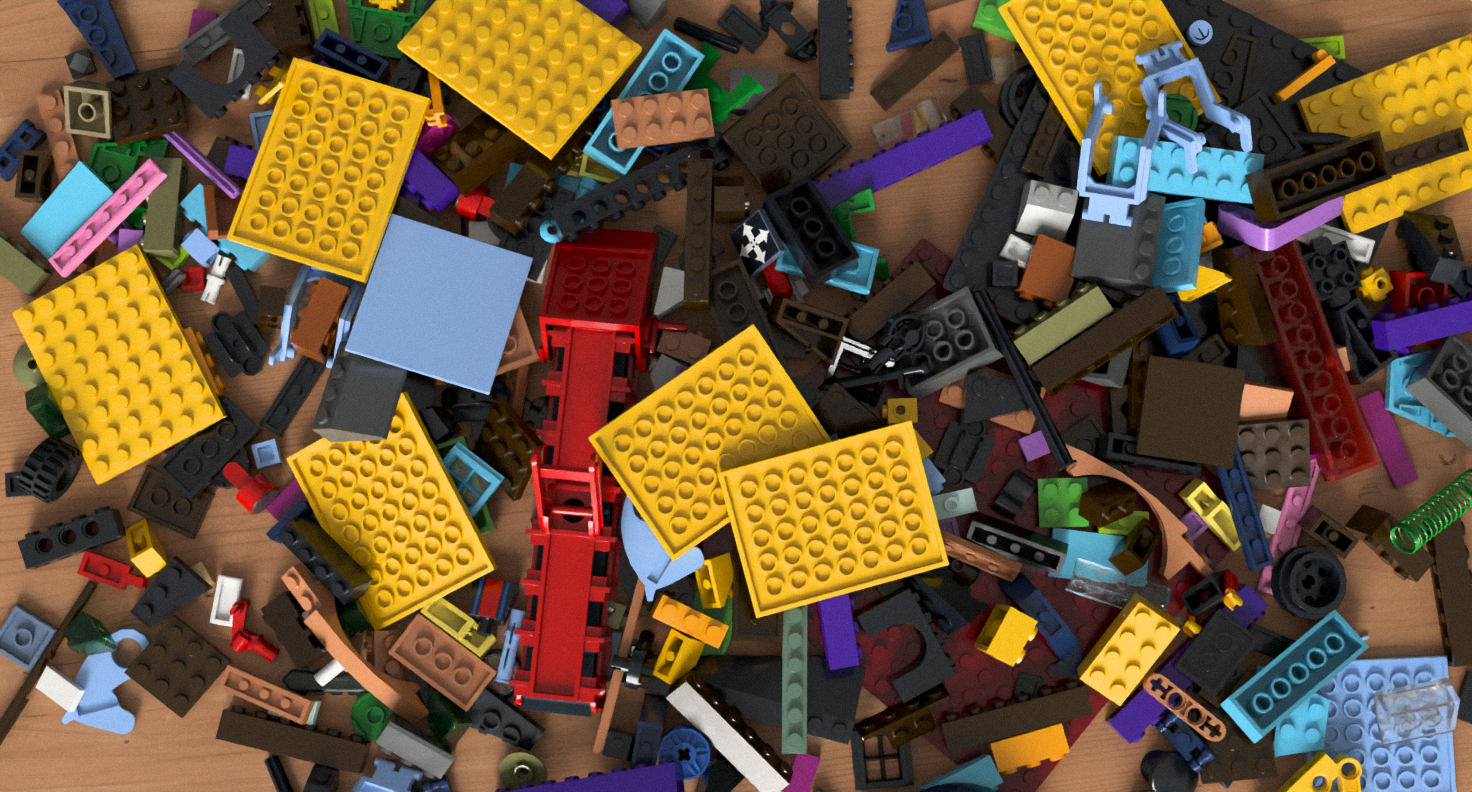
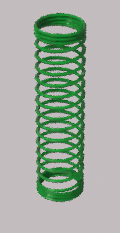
M1472 469L1466 470L1457 479L1449 483L1448 486L1440 490L1439 493L1435 494L1434 497L1430 498L1409 516L1405 517L1404 520H1401L1400 523L1392 527L1390 538L1398 550L1406 554L1415 553L1422 545L1426 544L1427 541L1431 540L1432 537L1436 536L1437 533H1440L1472 507L1470 498L1472 497V488L1467 484V481L1471 483L1472 481L1466 478V476L1472 477L1471 474H1467L1472 473ZM1459 489L1468 496L1469 500L1462 495ZM1455 493L1461 497L1464 503L1456 497ZM1450 497L1458 503L1459 507L1452 502ZM1439 498L1443 499L1444 504L1439 502ZM1445 500L1451 504V506L1454 508V511L1447 505ZM1434 502H1437L1440 508L1435 506ZM1441 505L1444 506V507L1447 509V511L1449 512V514H1447V513L1443 510V508L1441 507ZM1436 509H1438L1444 515V518L1437 512ZM1425 510L1429 511L1430 516L1425 513ZM1431 512L1436 515V517L1439 519V521H1437V520L1433 517V515L1431 514ZM1420 513L1424 515L1426 520L1420 517ZM1415 517L1419 518L1421 524L1415 521ZM1427 517L1432 520V522L1434 523V525L1429 522V520L1427 519ZM1410 521L1414 522L1416 528L1410 525ZM1422 521H1424L1427 524L1429 529L1423 524ZM1435 521L1441 525V528L1437 527ZM1417 524L1423 529V531H1424L1425 533H1423V532L1418 528ZM1431 526L1436 528V531H1432ZM1396 528H1398L1402 541L1414 549H1407L1399 543L1395 535ZM1400 528L1404 529L1407 537L1415 543V547L1409 545L1403 539ZM1426 530L1430 531L1431 535H1427ZM1420 533L1425 535L1426 539H1423Z

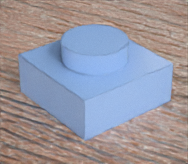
M277 439L251 445L257 469L283 462Z

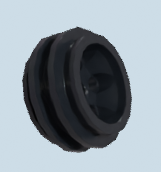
M1025 65L1014 71L1000 89L998 97L999 114L1012 130H1014L1033 89L1029 86V82H1036L1038 78L1032 65ZM1016 90L1022 92L1021 98L1015 96Z
M1301 545L1289 548L1279 556L1272 569L1270 584L1273 597L1282 610L1293 617L1315 620L1326 617L1339 607L1345 596L1347 579L1344 567L1335 554L1323 547ZM1309 561V566L1305 568L1303 564ZM1307 596H1309L1311 599V602L1309 604L1305 603V598Z

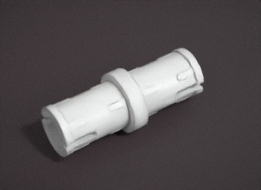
M216 255L211 273L207 274L206 279L208 281L200 300L216 304L222 284L225 285L226 282L224 280L225 272L228 270L232 259Z

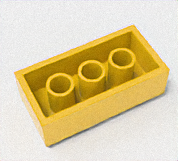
M1135 593L1077 668L1079 679L1121 706L1180 631L1176 619Z
M996 603L973 646L1001 662L1014 666L1015 663L1019 664L1026 653V650L1023 648L1027 641H1032L1038 631V628L1035 626L1038 621L1011 606Z

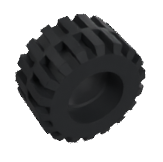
M55 436L46 438L33 450L26 460L19 478L20 488L47 504L53 503L68 490L75 480L81 467L82 452Z

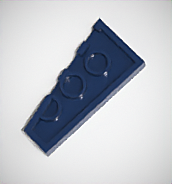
M110 0L57 1L115 80L139 72Z

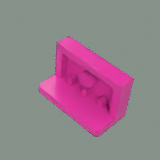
M445 112L447 119L446 127L429 126L426 119L424 121L415 147L427 159L459 129V126L447 112Z

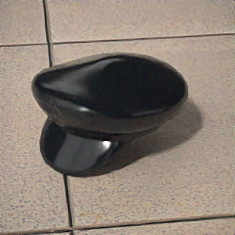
M1151 751L1144 756L1140 765L1141 774L1149 783L1153 792H1194L1199 781V773L1195 772L1189 766L1188 761L1177 751Z

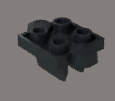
M1325 236L1311 239L1308 246L1310 253L1298 258L1314 302L1317 303L1327 299L1328 303L1334 308L1349 303L1351 299L1350 290L1361 287L1362 284L1346 240L1332 245L1331 240Z
M243 310L234 317H231L225 311H220L211 319V326L214 331L203 337V339L228 375L233 378L241 372L248 376H255L261 372L264 367L261 358L270 353L272 349L257 327L252 325L246 311Z
M500 375L495 376L489 395L451 384V388H447L442 392L441 403L444 408L453 409V422L455 423L486 420L495 398L503 397L507 402L510 400L511 389L506 384L500 382Z
M954 420L950 421L932 462L934 466L944 470L943 477L946 480V484L958 487L964 480L978 484L997 440L985 435L986 424L984 421L961 426L960 423Z

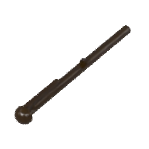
M91 581L87 583L1 717L0 745L27 705L29 699H26V697L42 674L46 664L54 658L59 645L97 588L95 583Z

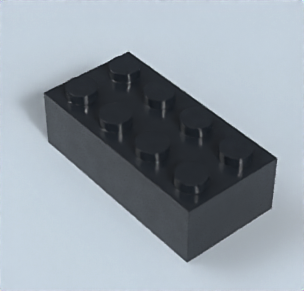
M809 175L766 197L762 208L767 213L771 223L812 288L855 266L860 257Z

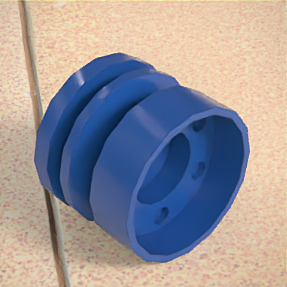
M680 724L672 727L664 735L659 746V761L671 759L681 765L683 780L697 778L705 771L709 764L711 745L693 725ZM681 748L682 750H685L686 748H689L690 757L688 758L685 756L683 757V759L680 758L679 756L681 752L679 749Z

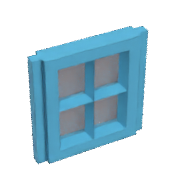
M457 442L443 459V462L474 519L505 477L460 442Z

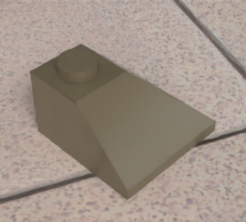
M77 80L64 85L66 133L108 139L113 138L111 90L100 82Z

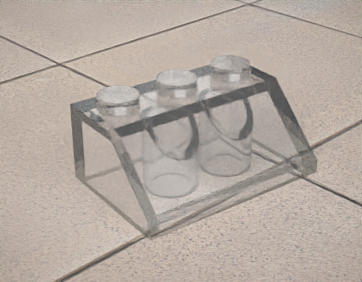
M1448 678L1433 679L1428 682L1408 684L1403 687L1375 692L1373 709L1383 746L1455 732L1460 699Z

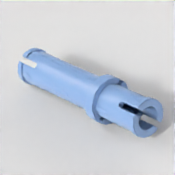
M511 609L508 629L504 631L506 637L495 679L496 682L509 684L520 641V635L514 634L515 629L521 628L522 619H525L526 615L525 611Z

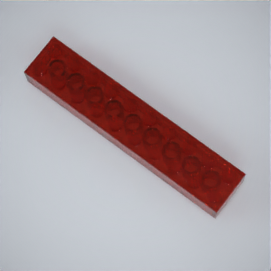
M1296 239L1272 251L1252 249L1251 252L1259 272L1257 278L1261 287L1264 286L1266 296H1264L1268 309L1273 312L1275 318L1272 320L1276 331L1280 332L1282 338L1272 344L1287 384L1294 391L1293 400L1299 416L1307 415L1309 418L1310 445L1316 453L1315 459L1323 480L1337 481L1379 465L1378 457Z

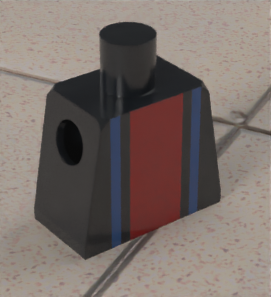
M479 577L472 581L469 615L474 621H479L477 634L490 637L493 624L505 626L519 594L518 584Z

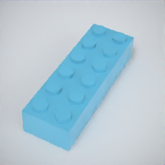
M664 28L617 99L682 91L705 55ZM610 109L586 144L583 153L621 178L627 174L644 147L617 149L612 110Z
M1126 136L1112 137L1105 184L1128 188L1136 184L1143 139ZM1157 141L1152 155L1148 192L1193 198L1202 197V199L1250 205L1253 202L1245 175L1263 169L1265 155L1202 147V151L1196 153L1198 170L1190 174L1186 168L1184 147L1178 145V143Z
M1334 610L1220 705L1251 741L1256 743L1368 649L1369 646L1344 618Z

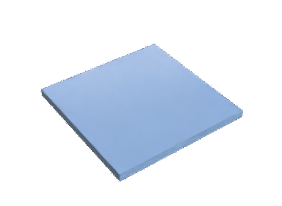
M392 214L345 351L489 395L533 258Z
M1447 655L1355 659L1316 692V694L1330 700L1324 748L1322 751L1331 759L1340 753H1347L1360 763L1362 767V774L1360 776L1361 792H1457ZM1319 750L1305 752V763ZM1350 762L1343 764L1341 768L1342 773L1350 771L1352 767ZM1323 776L1315 777L1313 779V786H1319L1323 782ZM1337 778L1332 781L1329 792H1338Z

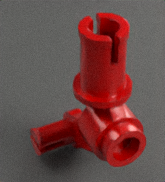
M247 598L236 601L230 609V615L233 614L231 648L239 653H242L244 650H250L251 652L254 650L271 663L281 650L263 639L264 635L252 634L251 631L245 629L246 614L250 606V600L245 602Z

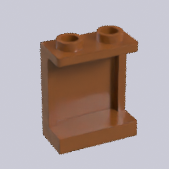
M203 185L208 240L227 239L244 189H241V193L235 199H232L223 190H214L213 185Z
M1039 233L1032 238L1030 244L1033 247L1020 282L1015 286L1014 291L1020 293L1019 297L1025 300L1033 301V299L1042 302L1043 307L1053 309L1060 299L1069 296L1075 277L1070 276L1075 247Z

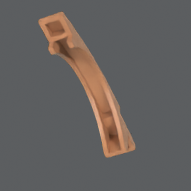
M1065 444L1072 459L1077 461V463L1065 469L1069 475L1074 477L1081 475L1113 477L1132 487L1149 504L1163 534L1161 536L1162 557L1158 571L1163 578L1170 580L1188 562L1204 578L1214 573L1209 567L1212 564L1211 561L1203 553L1197 554L1193 549L1195 544L1188 536L1184 535L1182 537L1188 528L1156 497L1122 472L1084 451Z
M300 562L281 577L287 588L309 615L304 620V623L327 651L365 689L412 725H415L430 713L416 695V692L421 689L417 683L398 680L382 673L369 664L354 649L338 620L335 596L320 580L314 582Z

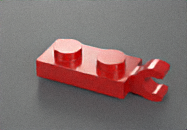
M87 550L77 572L79 575L122 590H126L127 584L138 588H146L149 581L148 578L132 574L134 566Z

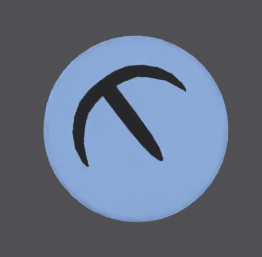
M1204 20L1195 21L1187 28V39L1195 46L1206 44L1213 35L1211 25Z

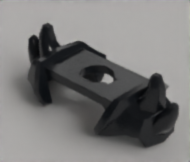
M760 0L761 9L758 14L762 29L767 32L769 31L768 25H770L788 45L790 50H786L784 54L803 63L816 60L818 56L816 54L817 46L814 37L818 29L807 32L791 14L794 2ZM785 22H791L795 26L796 34L793 36L785 34L782 31V25Z

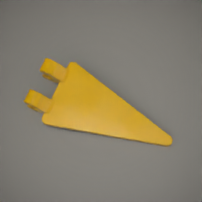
M284 64L281 69L274 65L270 69L268 74L275 77L268 88L259 85L254 92L260 96L259 104L262 105L266 101L268 103L273 101L276 96L274 94L286 82L288 65Z

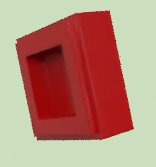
M180 267L186 274V278L180 283V291H204L207 284L206 267Z

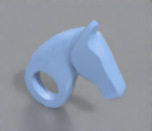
M626 496L621 517L623 544L631 566L642 583L645 584L647 601H653L657 589L671 585L701 568L704 564L705 556L700 548L693 547L672 561L645 520L638 515L634 504Z
M121 629L96 645L82 664L75 679V683L82 687L85 692L75 711H67L61 720L64 724L76 720L88 726L118 734H127L134 729L136 723L135 715L121 706L114 692V689L120 684L131 679L124 673L127 667L122 666L117 661L115 649L121 640L132 638L140 644L143 651L151 642L147 634L138 629Z

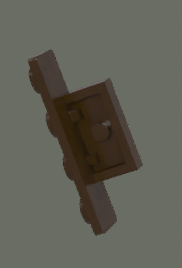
M940 683L905 703L902 701L871 717L863 719L855 724L856 730L862 741L885 731L892 748L895 749L936 729L937 725L930 709L950 700L951 696L944 684Z

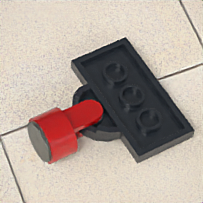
M479 185L466 197L459 193L454 208L456 215L473 222H477L481 215L486 216L489 228L501 240L498 247L533 258L527 278L537 282L554 244L545 241L541 237L540 226L544 221L548 220L550 211L573 201L575 192L557 185L552 193L548 192L544 197L538 211L534 210L529 216L530 219L525 228L519 229L515 235L491 221L489 208L497 199L494 200L488 197L489 189ZM548 227V233L551 235H555L554 229L552 227Z
M225 397L220 403L227 417L182 440L156 467L192 501L210 483L221 489L237 488L239 492L236 500L251 514H259L278 495V487L263 473L257 474L254 477L250 475L252 462L250 454L245 447L262 429L228 397Z

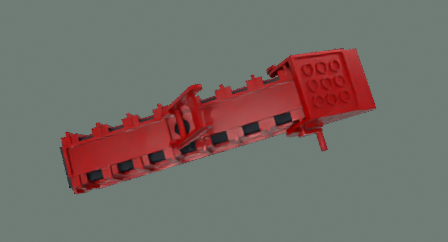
M604 228L592 233L588 230L581 234L582 237L572 243H569L568 240L563 243L556 242L539 316L542 341L538 349L539 361L547 363V361L553 360V369L548 371V380L542 379L541 382L543 386L547 387L546 395L549 397L547 420H543L542 429H536V434L541 436V441L544 443L543 462L540 448H534L531 456L533 475L531 484H534L538 520L533 519L532 529H526L525 534H531L530 544H534L531 569H527L526 578L520 579V584H526L525 594L528 595L526 619H522L521 628L515 629L514 633L520 635L519 645H523L521 667L516 670L515 677L509 680V685H515L514 695L516 697L514 704L523 705V710L591 717V712L602 714L606 700V682L609 674L613 628L607 625L610 600L616 602L622 548L621 517L624 501L627 496L587 437L637 403L640 370L645 373L649 370L651 356L656 354L658 332H688V323L659 321L658 319H654L653 322V316H651L659 241L658 233Z

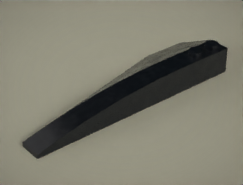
M654 655L653 659L655 662H657L659 655ZM708 655L699 657L696 666L692 670L697 675H700L706 684L714 692H717L723 701L731 709H734L740 717L782 728V656ZM819 655L807 656V735L849 744L866 667L857 665L830 670L827 667L826 657ZM626 673L623 674V678H622V682H623V683L626 682V677H627V674H626ZM653 675L652 680L648 684L640 685L639 688L666 696L672 684H668Z

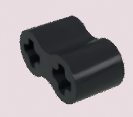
M1017 468L997 495L991 507L1010 520H1013L1038 482Z

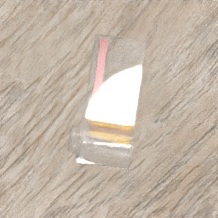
M933 97L919 103L912 110L874 124L870 128L880 150L885 149L888 151L895 148L894 145L902 140L908 139V142L916 139V135L924 130L930 129L932 132L940 128L939 124L947 119L937 97Z

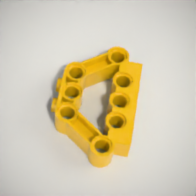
M1319 750L1276 792H1329L1332 781L1337 778L1338 792H1361L1360 776L1362 774V767L1354 757L1347 753H1340L1331 759L1324 751ZM1350 762L1352 765L1350 771L1342 773L1341 768L1343 764ZM1317 776H1323V782L1319 786H1313V779Z

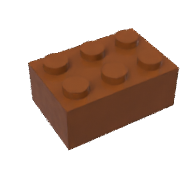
M322 276L319 282L314 283L311 289L312 297L309 304L306 303L300 313L302 318L298 326L295 325L290 333V343L298 353L321 363H326L337 339L340 316L351 293L349 287Z

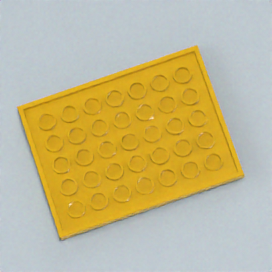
M436 0L397 45L398 49L551 160L642 51V47L576 0Z
M1010 0L998 8L1080 146H1082V139L1094 110V86L1096 81H1102V95H1108L1109 101L1115 102L1113 114L1105 115L1094 145L1092 166L1098 176L1108 172L1112 137L1126 136L1144 139L1149 125L1148 119H1146L1148 107L1139 86V81L1147 77L1143 64L1138 65L1135 57L1153 49H1157L1159 52V47L1180 40L1183 48L1180 50L1181 55L1189 61L1196 58L1161 0ZM1185 76L1159 86V93L1160 90H1166L1167 94H1180L1187 97L1193 107L1196 108L1198 116L1204 112L1190 77ZM1208 79L1216 101L1220 103L1222 100Z
M1472 34L1296 102L1308 132L1336 133L1355 137L1360 134L1380 131L1385 152L1460 127L1463 129L1469 150L1393 175L1391 179L1344 195L1342 214L1340 216L1347 232L1353 234L1360 233L1404 215V211H1415L1472 188ZM1313 145V147H1314L1315 150H1318V149H1320V148L1329 146V145Z
M293 57L286 82L281 89L227 239L367 283L426 119L425 115L431 105V99Z
M139 244L12 312L97 485L107 482L227 417L144 250Z
M754 324L739 332L587 437L672 561L730 522L717 472L832 441Z
M407 391L400 395L387 440L330 442L323 437L286 458L321 527L373 578L365 594L358 599L375 631L398 621L498 568Z
M911 420L717 472L756 618L949 565Z

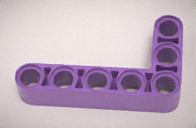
M1344 196L1279 220L1258 223L1255 211L1237 203L1224 202L1218 206L1217 230L1259 250L1272 251L1342 214Z

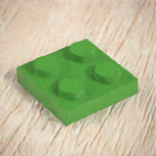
M1087 477L1037 478L1039 528L1089 526V521L1078 515L1081 495L1088 491Z

